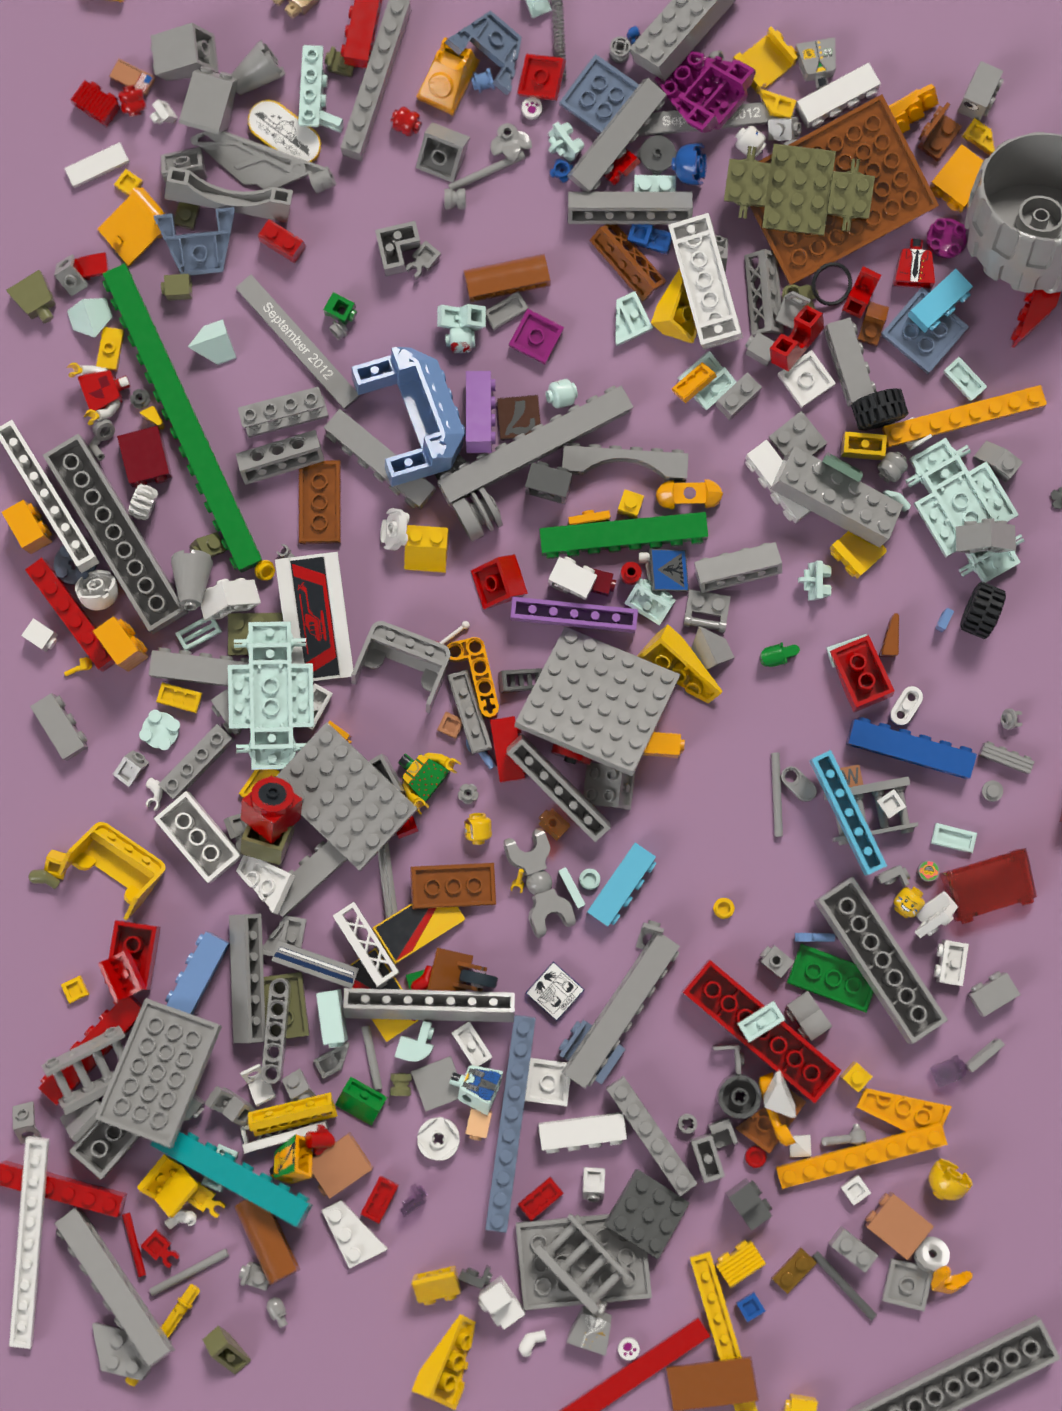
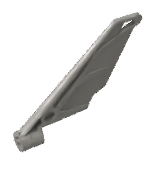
M204 131L191 137L190 140L194 146H200L244 185L257 184L263 189L270 187L281 188L309 176L311 185L316 193L336 186L334 176L328 166L322 167L225 131L220 134ZM207 135L215 142H199V138Z

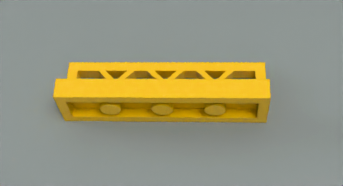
M329 1092L248 1112V1126L256 1137L337 1117V1110L332 1094Z

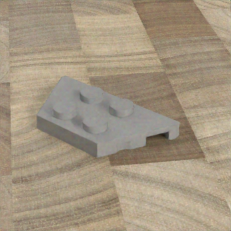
M97 1322L92 1324L101 1371L144 1380L153 1366L149 1367L142 1363L138 1356L140 1354L136 1346H131L128 1342L126 1331Z

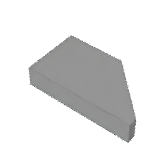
M348 1041L344 1045L336 1047L313 1060L323 1079L343 1068L350 1045Z

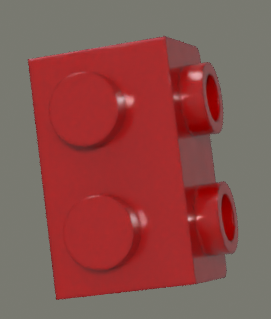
M129 949L98 963L101 974L105 978L110 994L115 1002L146 988Z

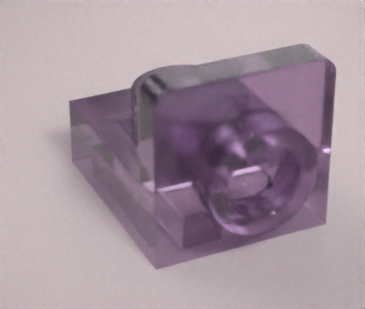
M955 1055L947 1061L931 1066L930 1071L938 1088L961 1080L966 1075V1066L963 1060L959 1059L958 1055Z
M414 1183L410 1186L417 1197L410 1196L402 1202L403 1207L400 1208V1211L404 1217L426 1203L425 1197L427 1193L422 1185L417 1186Z

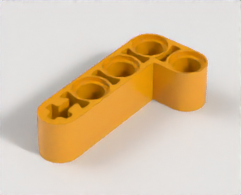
M472 637L449 643L447 645L449 650L453 647H458L461 650V654L458 657L450 656L451 662L458 663L469 660L482 715L486 718L496 717L499 713V705L484 642L478 637ZM474 642L481 645V650L477 653L470 651V645ZM477 663H484L486 670L482 673H477L474 667ZM482 683L490 684L491 689L488 693H481L479 691ZM493 695L494 698H490V703L496 708L492 710L493 713L489 714L487 710L484 711V708L487 707L486 700L481 701V698H489Z

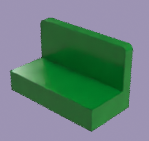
M350 1077L335 1105L363 1122L372 1125L387 1097Z

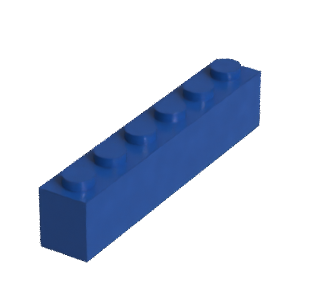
M863 717L852 721L846 742L848 746L963 779L971 778L977 754L972 753L971 748L960 746L959 749L951 747L952 743L940 740L937 743L931 741L932 737L921 734L919 737L911 735V731L905 729L895 731L891 729L890 725L884 723L874 725L870 723V719Z

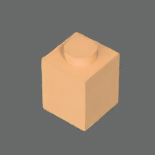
M471 1107L466 1134L470 1135V1139L482 1141V1138H487L492 1111L485 1115Z

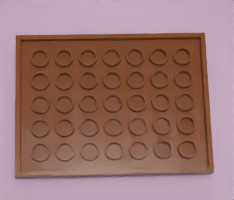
M883 94L789 144V146L836 151L833 171L837 172L850 171L851 159H855L854 167H856V160L860 159L859 172L863 175L875 176L869 219H852L850 232H847V223L845 231L841 230L843 218L827 215L824 236L764 229L762 225L765 207L750 206V209L786 279L792 285L812 275L822 265L842 259L939 207V204ZM772 154L759 160V162L771 163Z

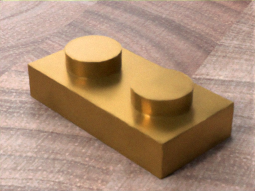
M800 1247L771 1278L788 1294L817 1262Z

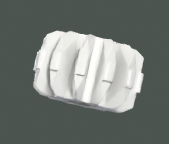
M140 484L137 486L130 501L128 513L134 518L147 520L157 500V490L148 485Z

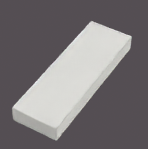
M119 142L64 169L72 186L76 188L130 162Z

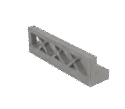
M766 249L745 255L752 336H755L757 332L777 335L784 333L783 325L775 321L781 305L777 259L773 251ZM758 257L759 264L755 270L752 266V259ZM757 277L761 280L758 289L754 288V282ZM760 297L762 298L763 304L761 308L758 310L756 308V302ZM762 317L765 328L758 330V321Z

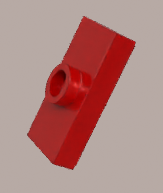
M380 1175L361 1215L380 1224L399 1184Z
M550 1176L517 1204L532 1221L562 1196L564 1192Z

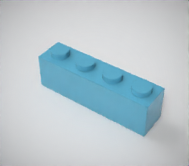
M635 842L587 913L607 927L610 923L614 925L621 916L618 913L622 906L626 908L632 900L630 896L634 889L638 891L645 880L642 877L645 872L650 873L657 864L654 861L656 856Z

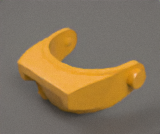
M943 1266L934 1271L931 1287L933 1291L952 1294L969 1283L973 1275L970 1271H964L950 1276V1267Z

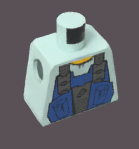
M470 1065L465 1076L453 1072L449 1084L460 1088L458 1094L459 1101L488 1115L501 1085L503 1071Z

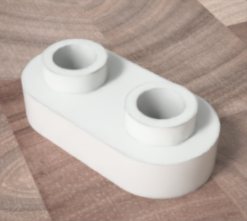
M911 686L903 690L890 711V719L894 724L902 726L911 720L923 700V694L919 688ZM909 694L914 695V701L908 700ZM898 711L904 714L903 719L897 717Z

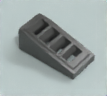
M542 668L500 671L498 673L500 693L532 691L534 685H532L531 674H535V681H537ZM517 675L519 686H515V676ZM523 675H526L527 686H524ZM507 676H509L510 687H507Z

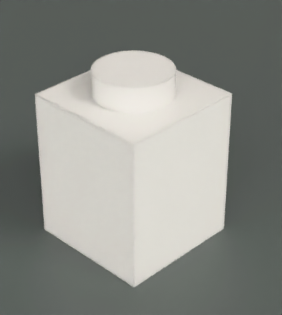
M33 618L21 636L40 649L47 651L56 644L58 634Z

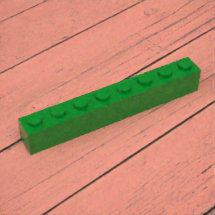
M706 512L539 528L542 556H546L547 559L558 558L559 554H567L568 557L579 556V552H588L589 555L599 554L600 550H609L610 553L620 552L621 548H629V550L634 551L641 550L642 546H650V548L654 549L663 547L662 544L670 543L673 547L682 546L683 542L690 541L692 544H702L704 540L708 539Z

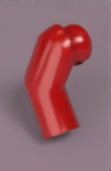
M428 965L425 967L423 975L412 982L411 990L428 989L432 966Z

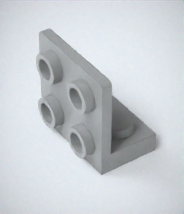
M591 763V765H587L583 796L595 806L631 810L635 772L633 776H630L607 765Z

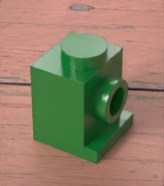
M332 292L323 309L326 316L341 321L345 325H347L348 321L353 322L357 315L355 303ZM340 309L346 310L345 313L342 315L338 312Z

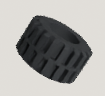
M897 388L866 395L857 399L851 405L859 430H872L887 426L904 419L909 414L902 389Z
M982 581L977 584L964 610L960 623L961 630L982 639L990 636L1002 612L1006 591Z

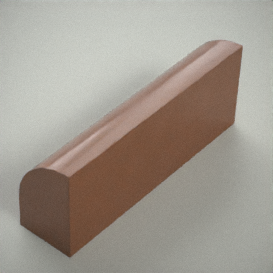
M544 254L464 270L470 303L514 294L518 291L523 292L551 286Z
M247 1199L238 1203L234 1208L269 1285L271 1286L300 1271L301 1269L276 1215Z

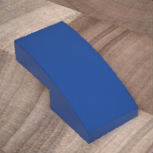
M632 224L627 239L636 245L668 255L672 244L670 232L655 229L650 224Z

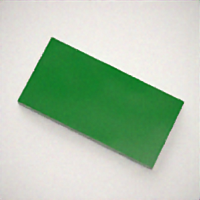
M800 943L786 983L867 1013L874 992L855 963Z

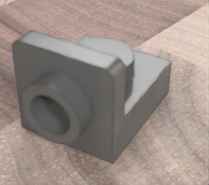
M488 1265L482 1277L479 1276V1272L475 1269L468 1267L465 1270L462 1268L458 1279L482 1289L484 1284L488 1286L493 1273L490 1272L491 1267Z

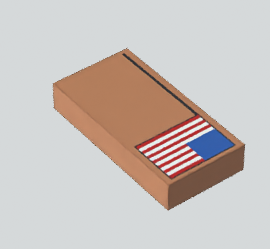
M118 59L109 75L110 79L124 86L135 85V88H141L144 96H147L156 80L154 76L121 59Z

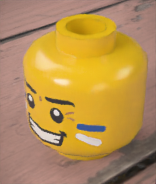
M909 887L902 888L893 900L895 911L906 919L908 917H915L925 905V901L922 898L924 894L916 887L912 889Z

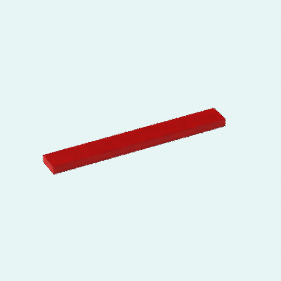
M698 1317L559 1411H601L709 1338L710 1334Z

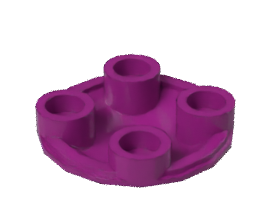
M952 218L937 219L927 232L929 249L941 258L958 256L964 250L967 243L965 225Z

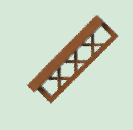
M617 224L601 226L589 241L629 287L636 292L637 296L642 301H645L667 281L637 246L627 240L628 236ZM609 229H612L613 232L616 234V236L613 235V234L609 231ZM636 260L639 261V262H641V264H642L643 266H640V265L636 262ZM650 276L654 277L655 280L657 281V283H655V282L650 278Z

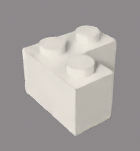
M565 556L564 559L559 557L548 579V585L565 594L569 592L586 600L597 579V575L594 574L595 570L585 565L583 568L575 564L576 561Z
M239 578L229 581V579H222L217 581V585L214 587H209L205 590L200 607L204 620H216L224 618L231 612L249 611L259 605L261 601L254 580Z
M499 1276L489 1283L488 1286L480 1290L478 1303L484 1312L489 1311L497 1326L501 1325L505 1329L525 1315L524 1308L502 1276Z

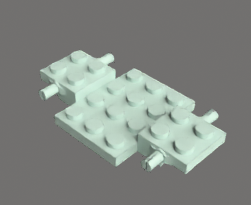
M946 438L909 459L915 469V475L905 480L906 483H909V487L921 482L927 489L929 495L915 502L914 506L945 558L956 552L957 526H963L964 522L967 521L982 523V519L993 518L994 521L1008 522L1019 515L987 461L968 471L961 458L971 453V450L965 445L956 451L951 447ZM1021 534L1016 536V540H1018L1016 546L1024 542V538L1020 539L1022 537ZM1015 551L965 553L969 564L960 568L959 572L964 577L974 571L978 574L981 581L986 583L1021 562Z
M291 621L248 622L249 633L247 639H234V643H242L234 644V648H247L249 664L228 665L229 729L250 728L251 739L249 744H236V748H245L236 749V753H249L252 770L283 769L294 758L295 753L302 749L300 747H304L307 744L295 742L293 727H314L313 663L292 664L293 648L306 647V643H298L306 642V638H293Z

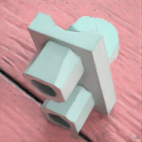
M559 122L553 124V129L548 133L550 137L548 141L552 145L549 148V152L551 154L557 152L560 157L564 156L570 164L583 150L585 144L579 138L572 141L569 136L572 135L573 128L569 123L560 125Z
M818 560L808 563V569L804 570V577L798 578V583H804V591H808V600L814 601L831 596V586L823 585V578L831 576V566L825 565L823 561Z

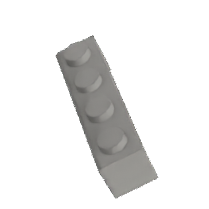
M989 741L982 744L978 756L1026 774L1031 773L1034 764L1031 757L1025 755L1022 757L1016 751L1009 752L1007 748L1002 746L996 747L994 743Z

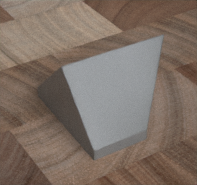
M699 626L691 649L707 670L735 658L725 638Z

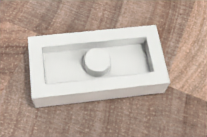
M470 1021L452 1032V1035L472 1065L480 1066L493 1057Z

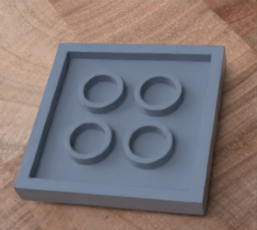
M595 54L560 100L559 105L601 134L639 84Z
M921 287L881 333V336L926 374H929L969 326L952 313L948 317L944 315L940 319L941 324L935 330L931 331L929 329L924 333L908 317L911 309L929 294Z

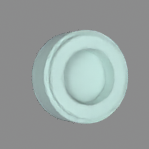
M594 869L584 870L579 877L581 886L588 890L595 889L600 883L599 873Z

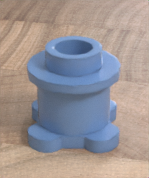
M487 68V72L477 75L474 73L475 77L471 78L474 90L479 89V93L488 88L495 90L489 68Z

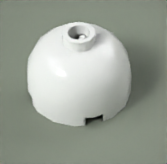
M92 571L88 573L87 579L81 577L75 584L76 595L81 604L90 610H104L110 607L117 599L118 584L115 577L109 571Z

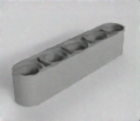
M285 978L273 980L269 988L261 1073L263 1080L269 1084L279 1081L283 1075L291 984ZM277 982L285 984L286 989L284 993L279 994L276 992L275 985ZM276 1003H280L284 1008L281 1015H276L273 1011V1006ZM276 1024L281 1027L282 1032L280 1036H274L271 1033L273 1025ZM271 1046H276L279 1049L280 1054L277 1058L270 1056L269 1049ZM272 1067L277 1070L278 1075L276 1079L268 1077L267 1070Z

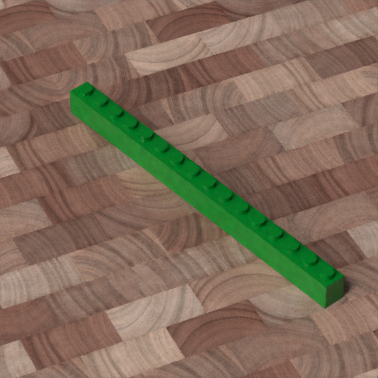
M124 263L102 273L105 278L102 283L107 293L111 291L113 295L111 303L116 311L119 310L122 315L119 320L123 328H128L130 335L127 336L131 346H136L139 352L136 354L140 365H145L147 372L144 373L148 383H153L156 389L153 391L157 402H162L164 409L161 410L166 421L170 420L173 426L170 428L174 439L178 438L181 446L178 447L183 458L187 457L190 463L187 465L191 476L195 475L198 483L195 484L200 495H205L207 501L204 502L208 513H213L215 520L212 521L217 532H222L224 538L221 539L225 550H230L233 556L229 558L233 568H238L243 573L256 567L263 559L129 268Z

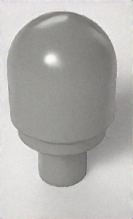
M271 1298L267 1302V1310L273 1320L276 1319L281 1328L287 1325L284 1317L287 1314L286 1308L280 1298Z

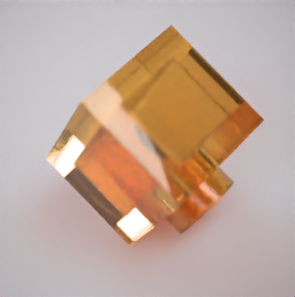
M553 808L550 811L546 809L538 817L540 820L538 825L556 841L571 826Z

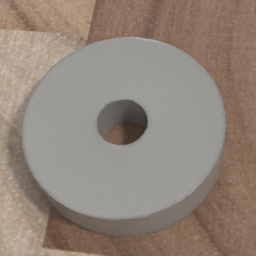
M926 1237L914 1252L916 1264L922 1270L929 1273H934L938 1268L946 1266L950 1257L946 1244L936 1237ZM929 1252L934 1253L935 1257H930Z

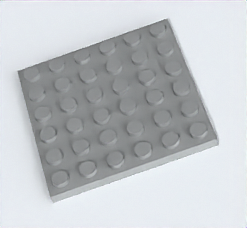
M564 627L515 722V727L633 776L679 680L680 674Z

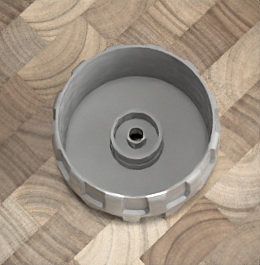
M1034 132L1004 141L981 164L970 193L965 220V228L969 229L968 251L971 257L976 256L984 266L983 271L986 275L995 281L1002 279L1010 283L1012 289L1026 293H1032L1034 289L1044 290L1046 293L1062 291V135Z

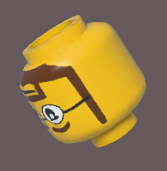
M485 813L470 814L464 821L465 838L472 841L474 845L485 844V841L492 837L491 819L486 817Z

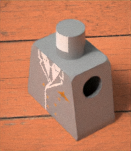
M600 1300L599 1305L601 1309L594 1315L586 1306L582 1307L568 1333L567 1343L606 1356L612 1315L605 1313L607 1303Z

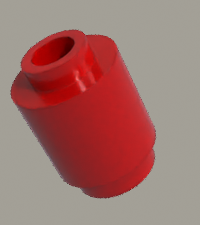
M635 562L625 563L621 568V580L627 585H635L641 578V567ZM634 570L635 574L631 576L627 571Z

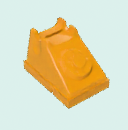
M444 37L416 98L454 116L480 60L475 57L470 48H465L458 55L445 44L448 38Z

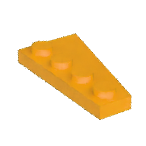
M864 1088L856 1105L857 1108L906 1132L937 1123H942L943 1126L952 1108L949 1105Z

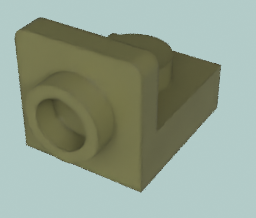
M331 46V50L326 53L324 61L328 72L352 78L355 66L345 64L344 58L341 57V52L337 51L336 47Z

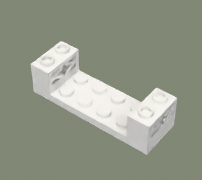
M709 213L668 225L703 350L742 339L741 327L734 308Z

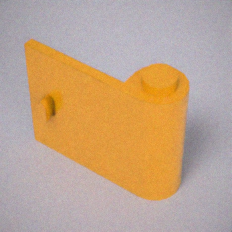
M136 187L130 191L129 197L97 230L124 262L130 266L157 238H163L154 220V215L165 214V212L143 187Z

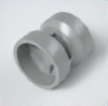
M618 36L611 41L610 57L616 63H624L630 56V42L627 38Z
M460 188L457 192L452 189L444 190L445 210H451L456 206L459 209H466L465 188Z

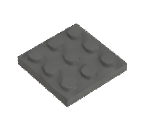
M635 1169L606 1219L604 1226L654 1258L659 1259L690 1202L640 1170Z

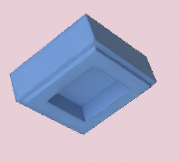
M949 608L943 610L935 626L936 630L943 632L946 629L954 613L953 610Z

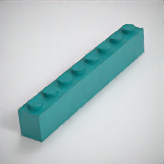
M182 1127L172 1148L154 1141L150 1144V1146L298 1228L302 1227L313 1206L308 1203L310 1198L299 1192L297 1196L290 1193V1187L281 1182L279 1185L272 1183L273 1178L263 1172L258 1175L253 1172L254 1167L243 1162L240 1165L234 1162L236 1157L225 1152L222 1155L216 1152L218 1147L207 1142L204 1145L198 1142L200 1137L188 1132L186 1135L180 1132Z

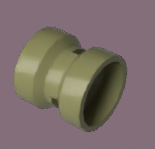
M391 1073L390 1080L394 1086L390 1088V1095L411 1096V1088L408 1085L412 1080V1074Z

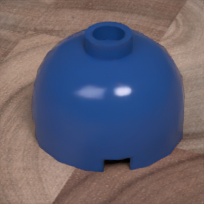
M702 143L684 145L678 150L676 157L672 159V170L676 172L680 181L685 184H703L700 180L705 178L706 154H702L701 148H704Z

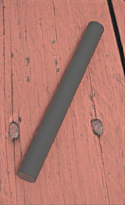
M816 1251L812 1258L870 1320H873L877 1314L819 1251Z

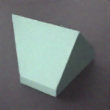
M107 298L82 299L67 310L73 330L94 338L113 318Z
M223 319L203 326L188 346V348L217 365L237 358Z

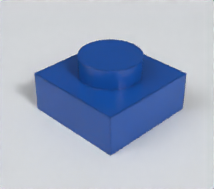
M754 1291L736 1302L747 1322L765 1312Z

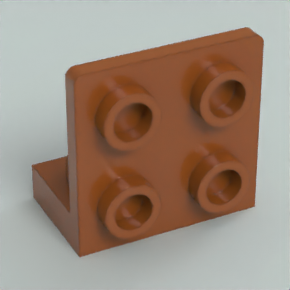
M948 102L944 107H938L933 115L934 117L930 123L928 122L918 138L920 143L917 148L936 161L940 159L962 128L961 125L946 116L951 105Z

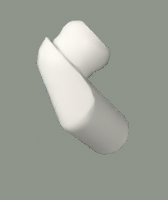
M180 1209L173 1218L169 1217L164 1223L171 1230L179 1222L193 1226L197 1221V1217L193 1211Z
M545 1330L527 1333L519 1344V1351L522 1356H530L535 1343L547 1341Z

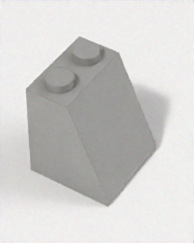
M189 23L151 35V51L154 60L153 70L156 76L166 81L191 78L193 71L200 67L213 69L212 72L219 74L215 36L213 33L194 23Z
M200 67L193 71L179 124L220 134L229 128L238 79L232 78V74L226 72L218 74L212 72L213 69Z

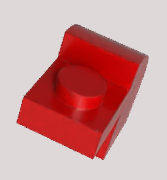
M863 266L842 310L861 319L880 280L881 274Z

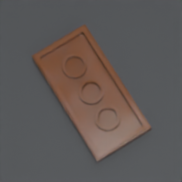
M325 460L299 468V544L341 543V461Z
M494 863L410 867L412 909L496 905Z
M751 1356L668 1366L666 1368L674 1411L756 1402L759 1400Z

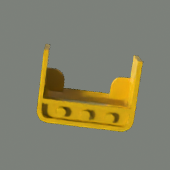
M98 822L67 851L57 873L61 875L69 866L73 865L83 871L96 866L127 888L124 893V899L130 906L123 918L127 921L144 903L165 871V864L109 824Z

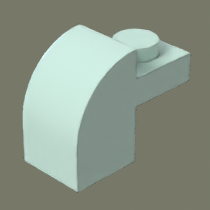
M466 304L462 307L437 306V327L448 329L470 328L471 331L480 330L486 327V307Z
M423 1020L418 1040L402 1035L395 1057L407 1061H419L428 1056L434 1047L433 1044L426 1043L427 1039H432L435 1028L431 1027L432 1022Z

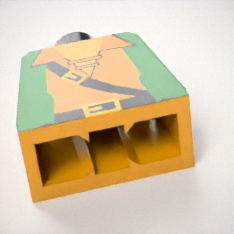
M295 1134L275 1151L274 1166L270 1168V1175L273 1178L287 1184H294L312 1177V1149L306 1147L305 1137Z

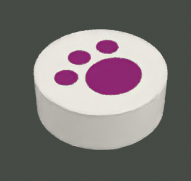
M527 98L522 104V113L527 119H537L542 113V104L537 98Z
M626 1337L619 1342L618 1352L623 1359L633 1360L638 1356L639 1344L634 1338Z

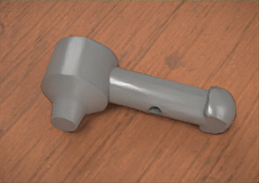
M853 1124V1130L848 1135L823 1137L821 1139L823 1146L846 1143L858 1146L867 1142L866 1133L860 1128L859 1124Z

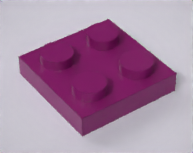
M527 309L508 345L545 365L564 327Z

